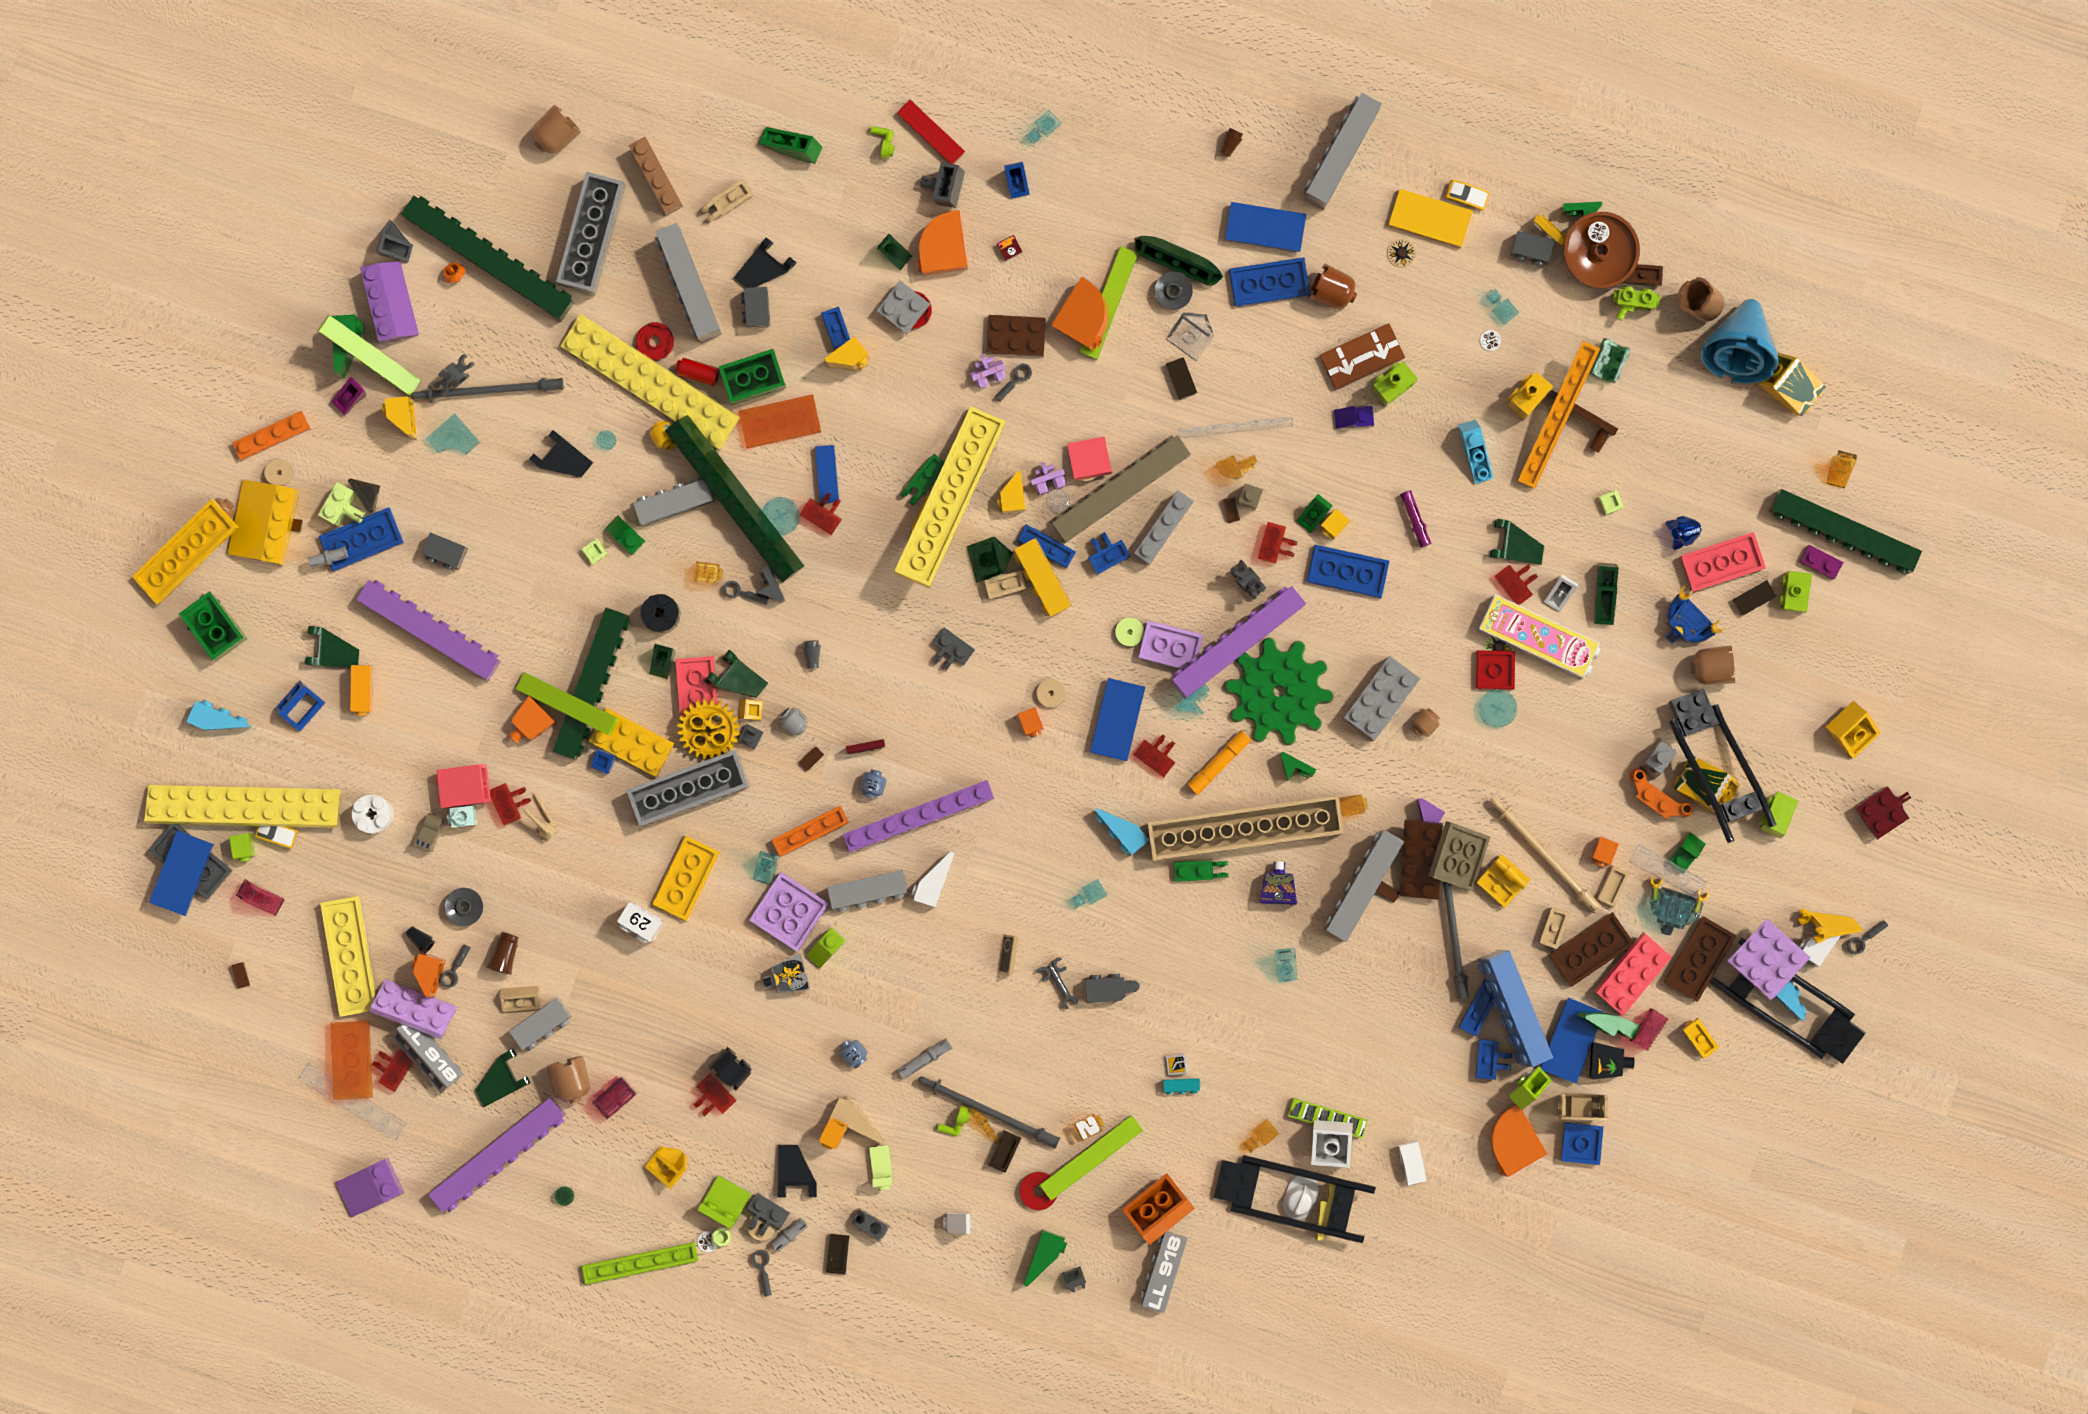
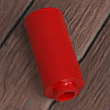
M684 357L682 360L677 361L675 371H678V376L714 387L720 373V369Z

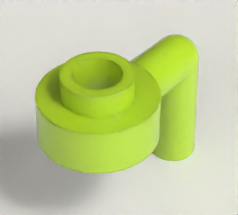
M871 126V134L885 136L880 158L888 160L889 156L893 157L895 145H891L894 134L893 130Z
M960 1106L954 1128L939 1123L937 1131L958 1136L963 1124L969 1121L971 1112H968V1107Z

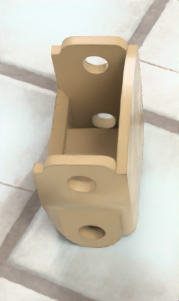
M1561 1093L1560 1097H1558V1114L1561 1120L1607 1121L1608 1095Z

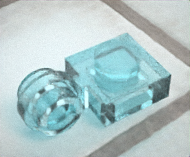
M1047 110L1035 121L1039 129L1033 128L1026 135L1028 137L1027 140L1035 144L1041 139V132L1048 137L1062 123L1050 110Z
M1496 289L1487 292V300L1492 305H1497L1492 312L1503 325L1519 314L1508 298L1502 303L1500 302L1502 296Z
M1099 879L1082 887L1085 895L1081 896L1079 893L1070 898L1071 906L1074 905L1076 909L1085 904L1084 899L1086 898L1090 904H1093L1108 895Z

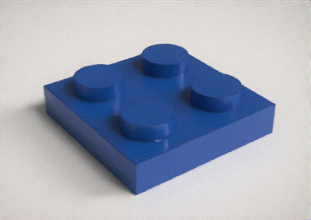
M1564 1122L1561 1161L1600 1165L1604 1126Z

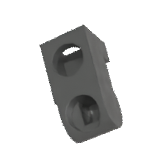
M858 1208L851 1220L854 1225L878 1241H882L890 1227L887 1223Z

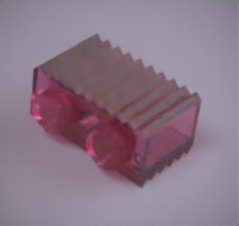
M1650 1008L1640 1023L1634 1038L1629 1041L1648 1051L1651 1044H1654L1655 1038L1658 1037L1657 1034H1660L1659 1031H1662V1028H1664L1668 1018Z
M623 1076L620 1078L614 1077L608 1083L610 1086L605 1091L601 1089L593 1096L595 1100L592 1103L606 1119L612 1117L638 1094Z

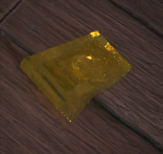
M1838 450L1836 456L1832 458L1826 484L1845 489L1857 460V455Z

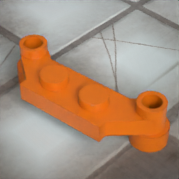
M1636 768L1630 772V780L1635 784L1637 791L1635 798L1662 817L1668 819L1670 816L1688 817L1692 814L1693 806L1689 802L1677 803L1647 782L1644 770ZM1637 772L1641 774V779L1636 778ZM1684 806L1689 808L1687 813L1683 810Z

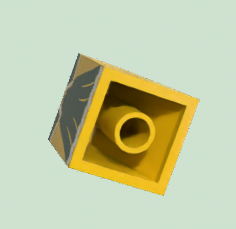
M1778 353L1779 362L1777 370L1773 372V376L1756 384L1793 414L1803 416L1810 410L1812 403L1822 395V391L1826 386L1797 357Z
M1695 757L1719 804L1731 801L1740 787L1739 782L1729 773ZM1686 761L1684 765L1685 770L1675 780L1674 789L1677 793L1715 814L1689 762Z

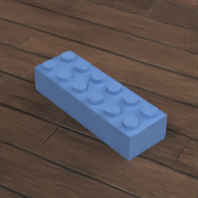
M1496 950L1478 958L1480 963L1478 968L1486 978L1485 985L1487 990L1494 997L1492 1000L1493 1005L1500 1012V1022L1508 1032V1042L1515 1049L1516 1053H1514L1516 1061L1522 1066L1534 1067L1552 1059V1053L1510 950Z

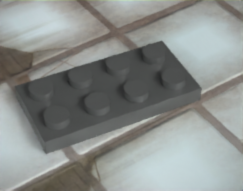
M170 824L148 850L163 863L166 860L176 831L191 835L179 824ZM211 852L196 891L206 900H209L233 870Z

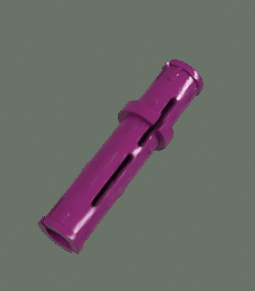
M1412 490L1403 492L1400 496L1413 527L1412 532H1415L1420 548L1432 544L1426 530L1427 525L1421 518Z

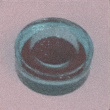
M601 431L597 436V444L604 450H610L616 445V437L611 431Z

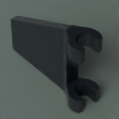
M766 237L734 278L746 288L757 287L788 273L797 262L789 257L783 265L766 252L773 245V242Z
M554 430L548 436L557 444L543 461L534 453L529 458L539 468L582 477L593 464L590 459Z
M778 1145L779 1198L786 1197V1186H809V1197H817V1183L798 1145Z

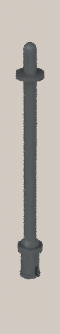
M541 378L538 382L450 389L446 396H441L440 393L443 390H433L432 386H428V391L413 392L411 397L412 399L429 398L430 403H433L434 398L526 390H540L542 393H547L550 390H564L563 378Z
M1443 882L1456 972L1453 982H1455L1457 999L1468 998L1466 981L1468 976L1463 973L1451 884Z
M923 1076L918 1078L920 1084L933 1089L932 1095H935L936 1092L944 1094L1034 1136L1038 1143L1043 1142L1056 1149L1060 1137L1046 1132L1044 1128L1035 1129L940 1085L941 1079L936 1083Z

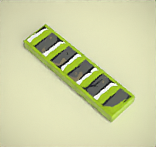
M1293 1098L1288 1117L1314 1124V1120L1353 1123L1352 1136L1363 1138L1367 1119Z

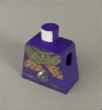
M1274 861L1273 873H1265L1259 903L1297 905L1293 874L1285 873V862Z

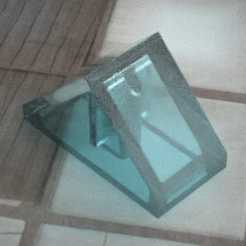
M760 851L753 880L771 886L781 857Z

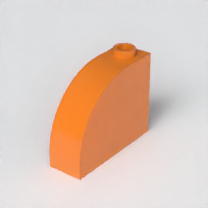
M960 210L946 212L937 216L924 229L919 243L920 259L917 260L918 271H922L923 276L968 269Z
M1081 277L1051 326L1082 346L1094 351L1095 348L1101 345L1102 337L1108 326L1109 310L1107 302L1095 285Z
M1516 1104L1508 1107L1498 1116L1491 1132V1148L1498 1162L1495 1166L1501 1175L1505 1174L1506 1177H1509L1547 1155L1524 1112Z

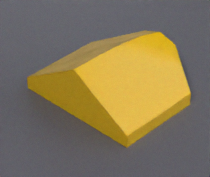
M660 1146L644 1167L669 1189H672L687 1170V1156L679 1149Z

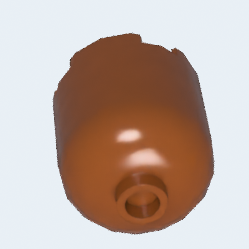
M1324 263L1322 266L1324 271L1322 274H1317L1311 287L1314 293L1309 294V298L1337 310L1343 309L1349 302L1353 303L1357 296V293L1354 292L1356 287L1355 281L1351 276Z

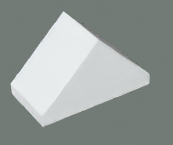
M1560 575L1544 603L1561 612L1578 584Z

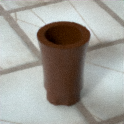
M501 932L500 939H497L496 946L486 968L512 975L519 937Z

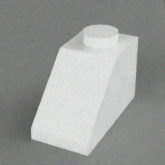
M1840 936L1830 937L1822 943H1816L1813 937H1809L1806 940L1803 939L1798 947L1811 957L1808 960L1810 963L1820 967Z
M947 1212V1217H943L944 1229H947L948 1233L970 1234L971 1212Z

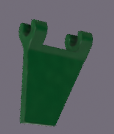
M1503 519L1495 520V528L1505 529L1503 550H1491L1490 558L1542 565L1543 544L1512 522Z
M308 627V634L319 635L318 658L306 657V665L351 668V665H358L359 649L323 627Z
M728 650L722 658L724 662L731 665L723 676L719 679L711 672L704 680L706 684L714 688L757 698L768 684V682L741 662L731 650Z
M514 1049L499 1056L476 1088V1092L484 1107L531 1083L528 1076L518 1081L516 1080L507 1062L517 1056Z

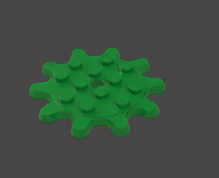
M1267 637L1262 641L1263 651L1259 657L1253 658L1245 652L1236 659L1238 665L1243 669L1241 678L1236 680L1229 679L1224 684L1226 692L1236 694L1240 699L1239 706L1231 711L1230 717L1234 722H1241L1244 719L1252 720L1255 725L1252 736L1256 742L1264 741L1269 732L1277 731L1280 733L1284 744L1292 745L1296 741L1295 730L1298 726L1306 725L1311 730H1318L1321 727L1322 722L1315 714V707L1320 703H1330L1334 698L1331 690L1323 689L1318 684V678L1327 671V664L1322 660L1312 664L1305 662L1303 658L1305 644L1302 641L1293 642L1288 651L1282 652L1277 648L1275 640ZM1276 686L1284 688L1283 696L1278 697L1274 694Z

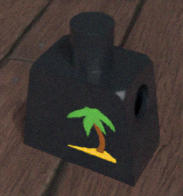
M1592 1042L1589 1079L1623 1076V1068L1634 1069L1635 1059L1634 1057H1624V1049Z

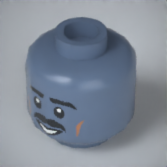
M871 769V772L863 773L859 789L863 791L862 795L876 799L877 796L883 795L887 780L881 776L882 772Z
M848 1039L840 1046L842 1050L839 1052V1057L847 1067H854L856 1069L867 1060L868 1052L858 1040L851 1042Z

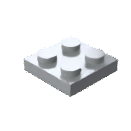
M899 281L876 311L905 334H908L930 306V303Z

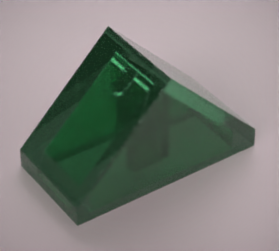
M889 233L876 248L882 257L900 271L912 257Z
M655 644L649 674L668 679L676 650Z

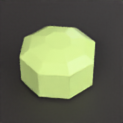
M725 1228L715 1229L711 1234L712 1243L717 1247L726 1246L731 1240L730 1232Z

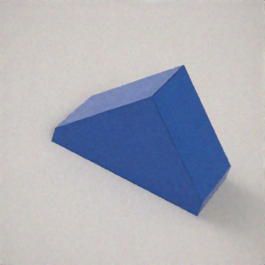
M1023 161L1004 165L1011 199L1029 195Z

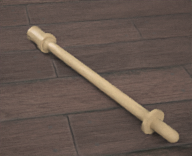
M1493 797L1490 799V803L1501 813L1498 818H1505L1577 893V900L1579 902L1582 901L1594 914L1602 905L1590 894L1591 891L1583 889L1510 813L1512 810L1511 806L1506 809L1497 798Z

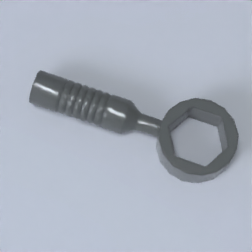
M1022 363L1016 367V378L1013 381H1009L995 396L1000 402L1015 387L1018 380L1027 381L1030 379L1032 370L1029 365ZM1021 367H1026L1029 370L1030 374L1026 378L1018 376L1017 371Z
M728 581L723 588L725 595L729 598H736L741 594L747 599L767 605L769 599L750 591H741L740 585L735 581ZM731 583L737 585L738 592L735 595L727 594L726 587Z
M1883 920L1868 931L1864 938H1850L1847 942L1848 951L1853 954L1862 953L1865 950V941L1875 937L1887 928L1888 924ZM1855 939L1861 941V949L1857 952L1851 949V942Z
M464 944L454 962L453 969L441 974L440 981L443 986L453 987L458 983L459 979L456 970L462 965L471 947ZM446 973L454 975L455 981L452 985H447L443 980Z
M757 1250L752 1256V1261L755 1266L761 1267L760 1277L764 1296H770L772 1293L769 1277L764 1267L769 1263L770 1256L765 1250ZM759 1252L766 1254L767 1261L763 1265L756 1263L755 1255Z

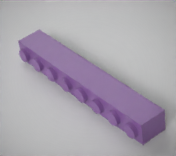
M367 581L356 600L484 679L490 680L501 662L497 659L499 655L490 650L488 652L481 649L482 645L474 640L470 643L464 639L466 637L465 634L458 630L455 632L449 630L450 625L442 620L436 622L432 619L434 615L426 610H423V612L416 609L417 605L407 600L405 603L399 599L401 597L400 594L393 590L390 593L384 590L385 585L379 581Z
M1286 586L1277 592L1278 597L1276 599H1268L1262 604L1264 607L1259 612L1254 610L1247 616L1248 621L1244 624L1240 621L1232 628L1233 632L1230 635L1226 633L1217 639L1219 643L1216 646H1208L1202 651L1204 654L1199 659L1194 657L1187 663L1189 667L1184 671L1180 668L1172 675L1174 678L1170 682L1184 699L1193 694L1306 605L1293 586L1288 589Z
M988 780L844 833L843 836L849 852H853L994 799Z
M550 1097L428 1195L442 1213L446 1210L451 1212L458 1206L456 1202L461 1198L465 1201L473 1194L471 1190L476 1186L480 1189L489 1182L487 1178L490 1175L496 1176L504 1170L502 1166L505 1163L511 1164L518 1159L519 1156L517 1154L520 1151H528L534 1146L532 1143L537 1138L541 1140L547 1136L549 1128L552 1126L556 1128L564 1122L563 1117L566 1114L556 1101Z

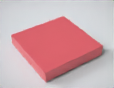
M1105 437L1067 443L1074 481L1112 474Z

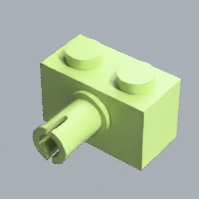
M337 482L318 516L339 527L345 515L360 524L363 519L356 515L358 514L364 518L366 513L351 506L357 493Z

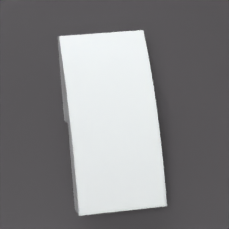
M1413 1141L1398 1145L1406 1184L1409 1186L1425 1182V1169L1418 1142Z

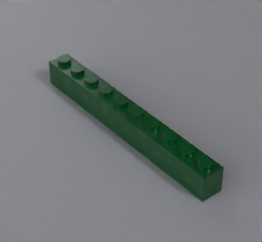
M413 195L401 213L404 218L562 322L574 304L569 293L564 290L559 292L555 289L556 285L549 280L544 282L539 278L540 274L532 269L530 271L523 268L524 264L516 258L512 261L507 257L509 254L501 248L497 251L491 247L493 243L483 237L481 240L476 237L477 233L471 228L467 227V229H464L460 226V221L454 217H451V219L444 216L445 211L437 206L432 208L428 205L430 202L422 196L417 198Z
M686 415L666 429L665 432L780 581L783 583L800 571L804 564L692 419Z

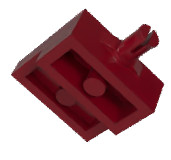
M1886 786L1855 807L1876 840L1909 819L1902 805L1911 799V796H1908V792L1900 797H1896L1890 788Z

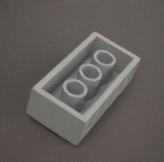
M1389 656L1342 719L1370 740L1375 741L1419 682L1420 678Z

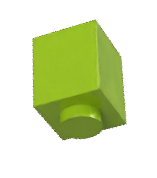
M252 833L229 836L232 858L239 859V862L251 861L250 857L255 856Z

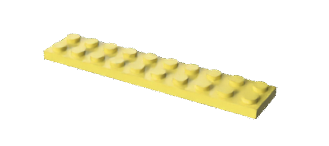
M583 314L578 316L561 344L562 348L674 421L688 415L709 443L719 450L722 449L741 418Z
M970 406L894 574L930 589L1006 421Z
M148 785L144 821L146 824L338 828L341 791L340 789Z

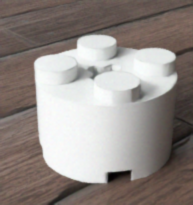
M366 795L354 803L352 819L359 830L378 834L384 832L390 826L394 819V810L385 798L377 795ZM372 810L377 812V815L374 816V819L372 817H369V813H371Z

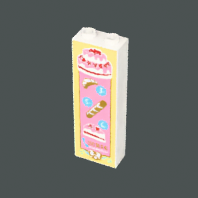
M1496 594L1492 597L1477 630L1581 679L1585 675L1589 676L1593 667L1590 665L1592 659H1596L1601 650L1598 648L1599 642Z

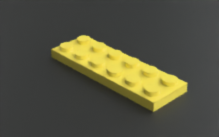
M356 896L320 903L339 1015L342 1017L369 1012L377 995L360 897Z

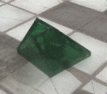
M990 537L967 546L976 583L1002 575L1006 571L1013 552L996 537Z

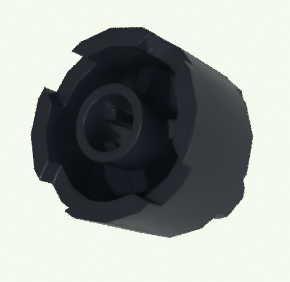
M665 594L650 596L641 607L643 623L647 628L656 633L664 634L671 632L680 621L681 611L679 605L673 598ZM660 609L662 611L665 610V612L663 613V618L656 616L658 614V610Z
M728 1046L726 1049L723 1048L708 1065L710 1070L715 1068L716 1076L730 1087L733 1085L735 1091L751 1075L752 1070L744 1059L739 1061L736 1053Z

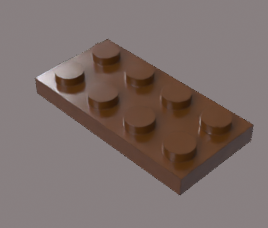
M1404 820L1400 896L1439 899L1440 880L1428 875L1443 832L1444 823Z
M1611 912L1555 950L1549 957L1569 986L1572 987L1631 947L1634 942L1615 914Z
M1702 916L1664 983L1698 1002L1736 935Z

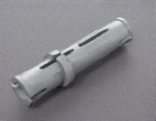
M945 1038L937 1045L930 1046L926 1052L897 1069L903 1080L933 1060L937 1061L938 1057L952 1049L949 1041Z

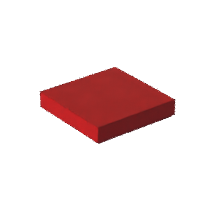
M1477 650L1476 689L1515 690V651Z

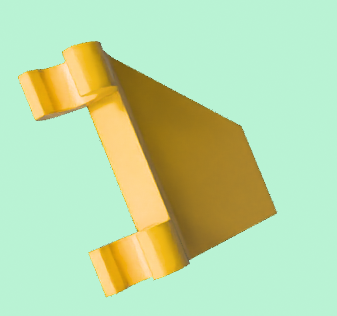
M1805 908L1799 910L1802 917H1798L1797 921L1801 925L1812 921L1817 927L1815 931L1818 935L1813 936L1816 943H1822L1834 936L1862 932L1861 926L1853 917L1812 912Z

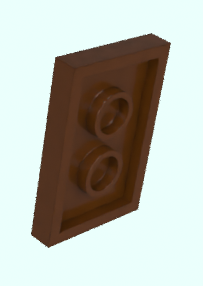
M989 315L987 354L1044 357L1046 318Z

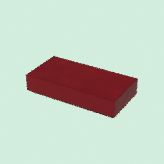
M881 739L846 746L848 754L885 748L886 745L885 740Z

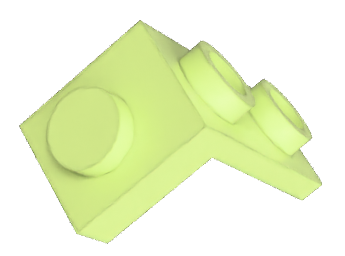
M889 1146L870 1147L873 1187H878V1190L889 1189V1185H893Z

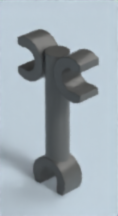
M1060 957L1055 959L1051 965L1040 967L1037 971L1045 970L1047 972V976L1042 979L1043 981H1047L1052 976L1064 998V1007L1069 1009L1067 1005L1068 1000L1072 999L1075 1004H1078V1001L1074 996L1070 995L1058 973L1066 970V966L1063 968L1057 967V962L1062 960Z

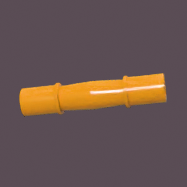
M1240 730L1228 744H1225L1226 747L1187 784L1188 787L1199 795L1213 782L1212 779L1235 756L1238 757L1239 753L1252 740Z

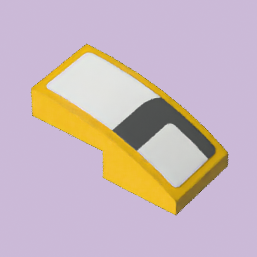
M1452 179L1445 198L1460 204L1469 205L1478 210H1484L1490 192Z
M258 826L255 837L292 849L298 830L290 827Z

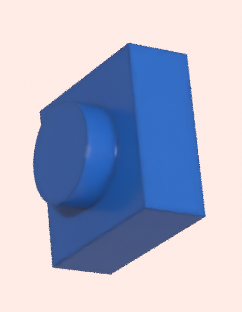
M598 748L590 767L609 774L616 755Z

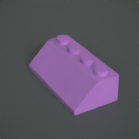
M384 262L361 267L360 270L378 341L383 345L419 335L401 262Z

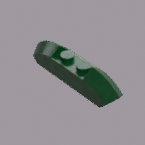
M1153 236L1134 238L1135 251L1143 258L1175 272H1180L1207 286L1215 285L1223 278L1220 270L1211 261L1161 238Z

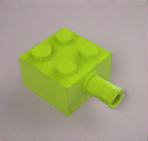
M1404 361L1401 364L1396 362L1389 368L1386 376L1381 374L1372 383L1371 391L1384 407H1387L1418 380Z

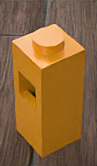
M351 665L350 711H354L355 715H367V712L372 711L373 665Z

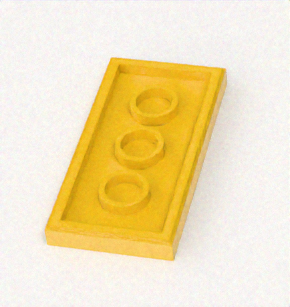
M1399 189L1388 226L1461 248L1473 211Z
M685 835L652 905L687 921L720 852Z

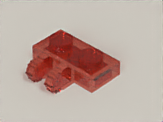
M827 492L820 504L810 498L800 512V515L832 535L842 518L834 514L841 500H835L831 509L828 510L824 505L830 499L831 494Z
M1267 522L1257 559L1276 564L1279 554L1294 557L1295 553L1280 549L1282 542L1290 546H1297L1298 542L1284 538L1286 526Z
M1529 564L1517 573L1508 565L1494 576L1511 600L1517 605H1521L1533 595L1527 585L1538 576L1533 574L1525 582L1519 577L1531 568Z
M1162 734L1154 746L1144 740L1133 756L1164 778L1175 764L1167 754L1176 743L1173 741L1169 743L1164 753L1157 749L1165 740L1166 736Z
M504 783L490 790L491 799L503 826L522 818L518 808L529 804L531 800L530 798H525L515 803L513 797L525 793V787L510 792L507 783Z
M401 1049L397 1050L394 1057L380 1050L379 1056L389 1061L390 1064L386 1068L381 1063L374 1061L372 1065L384 1072L379 1083L396 1092L411 1068L413 1061Z
M711 1073L696 1086L704 1095L694 1106L696 1108L699 1107L706 1098L712 1102L709 1107L703 1110L702 1115L704 1117L714 1107L724 1114L737 1101Z

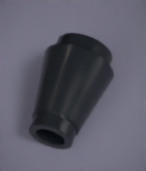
M414 926L410 927L406 932V936H408L419 952L427 953L435 943L432 940V936Z

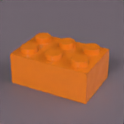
M1166 1173L1125 1206L1122 1211L1140 1235L1151 1245L1195 1208L1173 1179Z

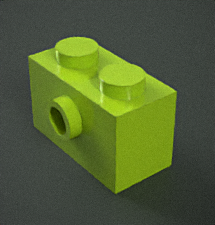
M1787 571L1782 576L1781 586H1784L1783 594H1780L1779 597L1781 610L1798 613L1807 612L1812 574Z
M1778 791L1773 796L1770 795L1767 802L1777 825L1769 827L1765 815L1762 813L1759 823H1761L1759 830L1781 839L1787 832L1799 800Z
M1537 1067L1527 1076L1523 1075L1516 1082L1517 1087L1510 1093L1509 1097L1523 1110L1538 1098L1552 1080L1540 1067Z

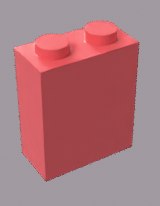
M487 764L437 770L436 783L439 787L438 802L441 808L491 803Z

